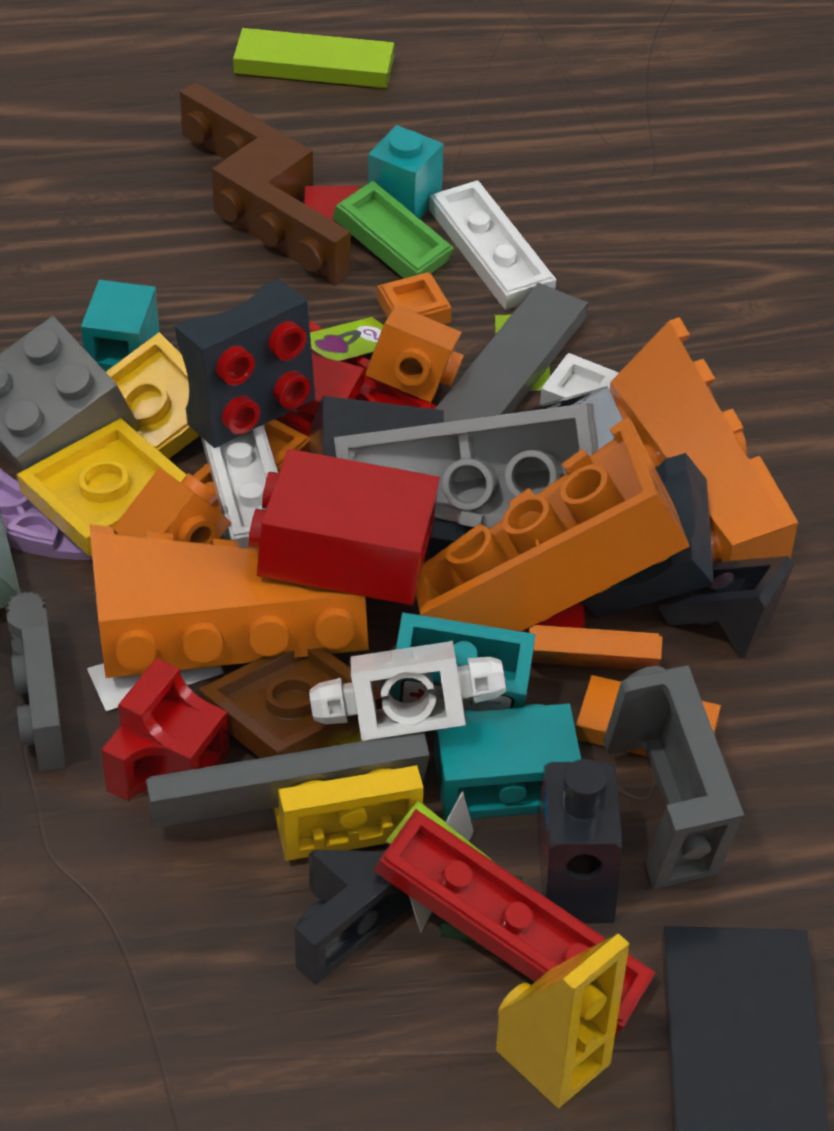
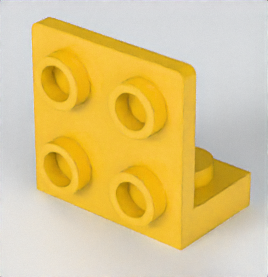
M358 732L333 746L361 742V733ZM417 765L398 769L380 768L364 775L329 781L310 780L298 786L278 789L279 807L273 808L285 861L309 857V853L314 850H351L388 843L386 842L388 837L415 803L419 800L423 804V784Z

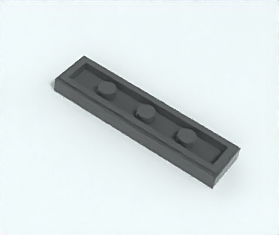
M537 283L435 408L437 410H444V422L513 413L585 321L589 302Z
M417 732L149 777V779H146L151 827L154 829L279 807L278 789L298 786L310 780L329 781L364 775L380 768L398 769L417 765L421 781L424 783L429 760L425 734Z

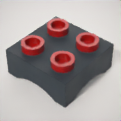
M278 278L262 285L254 296L231 310L207 317L191 318L175 326L177 345L185 364L189 383V400L185 408L187 424L213 448H217L316 399L308 302L281 279Z
M686 453L667 458L655 468L675 506L690 547L670 556L661 563L654 564L618 582L601 593L581 601L596 618L714 585L707 479Z

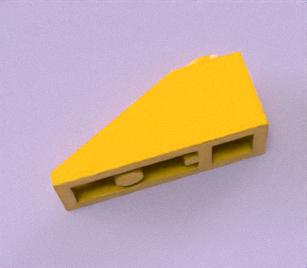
M619 933L553 967L532 985L527 982L518 985L505 997L498 1009L496 1051L558 1109L611 1064L630 944Z

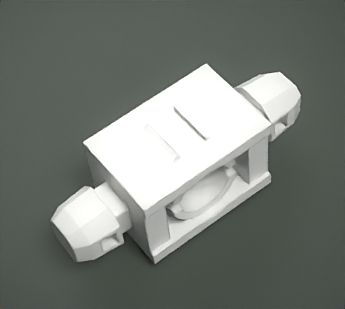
M453 641L352 656V683L342 684L341 678L321 682L310 689L309 695L314 721L322 724L347 723V716L358 715L361 739L365 741L466 725L462 704L463 698L473 697L474 703L495 699L506 692L501 660L492 657L468 658V665L457 666ZM434 671H440L443 700H436L432 676ZM403 678H415L427 687L424 695L412 703H402L395 700L389 694V690L397 680ZM380 680L383 709L378 710L376 709L372 681Z

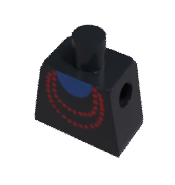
M588 759L545 764L537 807L542 895L584 924L615 923L622 855V832L616 767L610 762H596ZM583 854L591 856L588 874H577L568 869L567 863L573 857Z

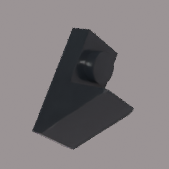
M789 556L712 563L714 585L663 599L657 607L668 625L693 623L708 625L719 622L738 656L745 658L769 624L794 566Z
M314 850L309 853V887L311 892L320 901L314 903L304 912L295 927L296 968L313 984L319 983L412 907L409 895L373 871L385 852Z

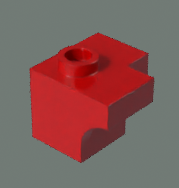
M156 658L118 704L120 726L101 749L106 791L130 802L136 795L147 790L146 779H149V777L221 765L230 753L227 711L208 703L196 695L184 682L179 668Z

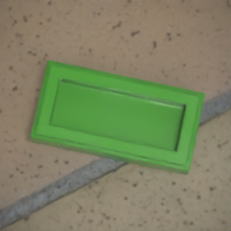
M371 181L335 207L332 219L349 230L351 235L403 278L427 272L433 273L450 260L454 247L374 181Z

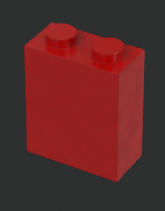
M287 449L280 472H268L262 497V509H255L251 521L248 547L259 549L256 576L413 605L433 528L440 476Z

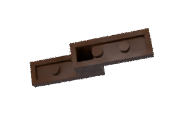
M196 82L181 90L180 102L183 135L225 159L212 168L214 212L333 285H337L350 275V231L302 203L305 200V186H313V150Z

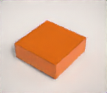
M430 272L377 286V301L387 318L395 306L398 305L441 324L451 323L452 307Z

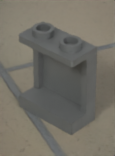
M689 665L668 670L660 666L640 669L621 681L603 742L608 754L638 748L646 750L666 807L644 864L654 890L718 875L743 820L744 813Z

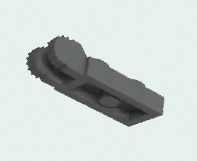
M25 591L21 594L16 593V596L11 597V601L7 602L8 607H6L8 629L9 633H11L13 653L11 658L16 695H29V705L17 706L21 746L35 745L39 772L66 768L46 602H44V597H39V593L34 594L33 591L30 593Z

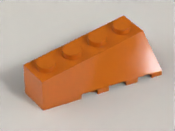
M681 318L669 320L610 382V392L622 418L624 419L629 416L655 467L667 458L686 453L706 477L712 563L789 556L791 560L798 526L796 517L761 457L757 456L751 459L747 457V446L742 432L744 427L733 409L722 412L717 405L709 388V385L713 384L715 377L704 358L694 362L690 358L683 345V342L688 340L690 334Z
M629 416L609 429L614 439L591 456L584 449H581L563 462L562 466L567 473L540 493L535 495L528 488L509 501L510 507L506 510L502 520L488 529V527L478 524L425 562L416 591L420 615L521 632L690 547L675 506Z
M90 524L98 623L106 678L143 674L156 658L180 670L251 663L264 656H274L288 651H295L294 658L308 656L307 649L324 648L330 654L369 650L365 596L256 576L259 550L241 548L238 545V541L213 538L212 544L173 540V534L146 531L145 537L114 534V527Z

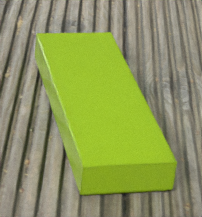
M242 28L233 57L234 73L385 89L388 86L394 59V42Z

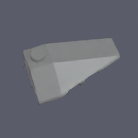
M593 403L334 437L337 458L440 476L434 518L457 522L471 527L482 524L488 527V529L502 520L506 510L510 507L508 502L523 491L530 488L537 495L567 472L563 468L562 463L581 449H584L589 456L599 450Z

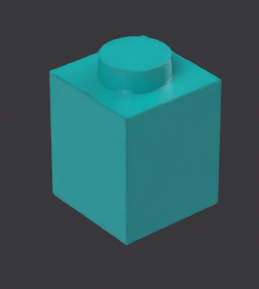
M396 125L368 154V183L371 181L376 182L420 219L429 209V195L442 191L444 143Z
M98 280L81 325L83 348L106 372L159 332L156 287Z

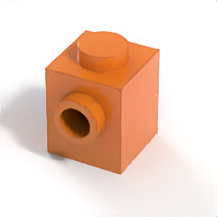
M396 305L383 325L365 376L431 403L440 385L451 388L457 376L464 355L455 352V348L462 332Z
M158 468L116 523L114 530L119 534L145 537L146 531L173 534V540L212 544L213 538L219 539L231 524V521L212 507L218 495L194 476L187 473L184 479L179 482L164 470Z

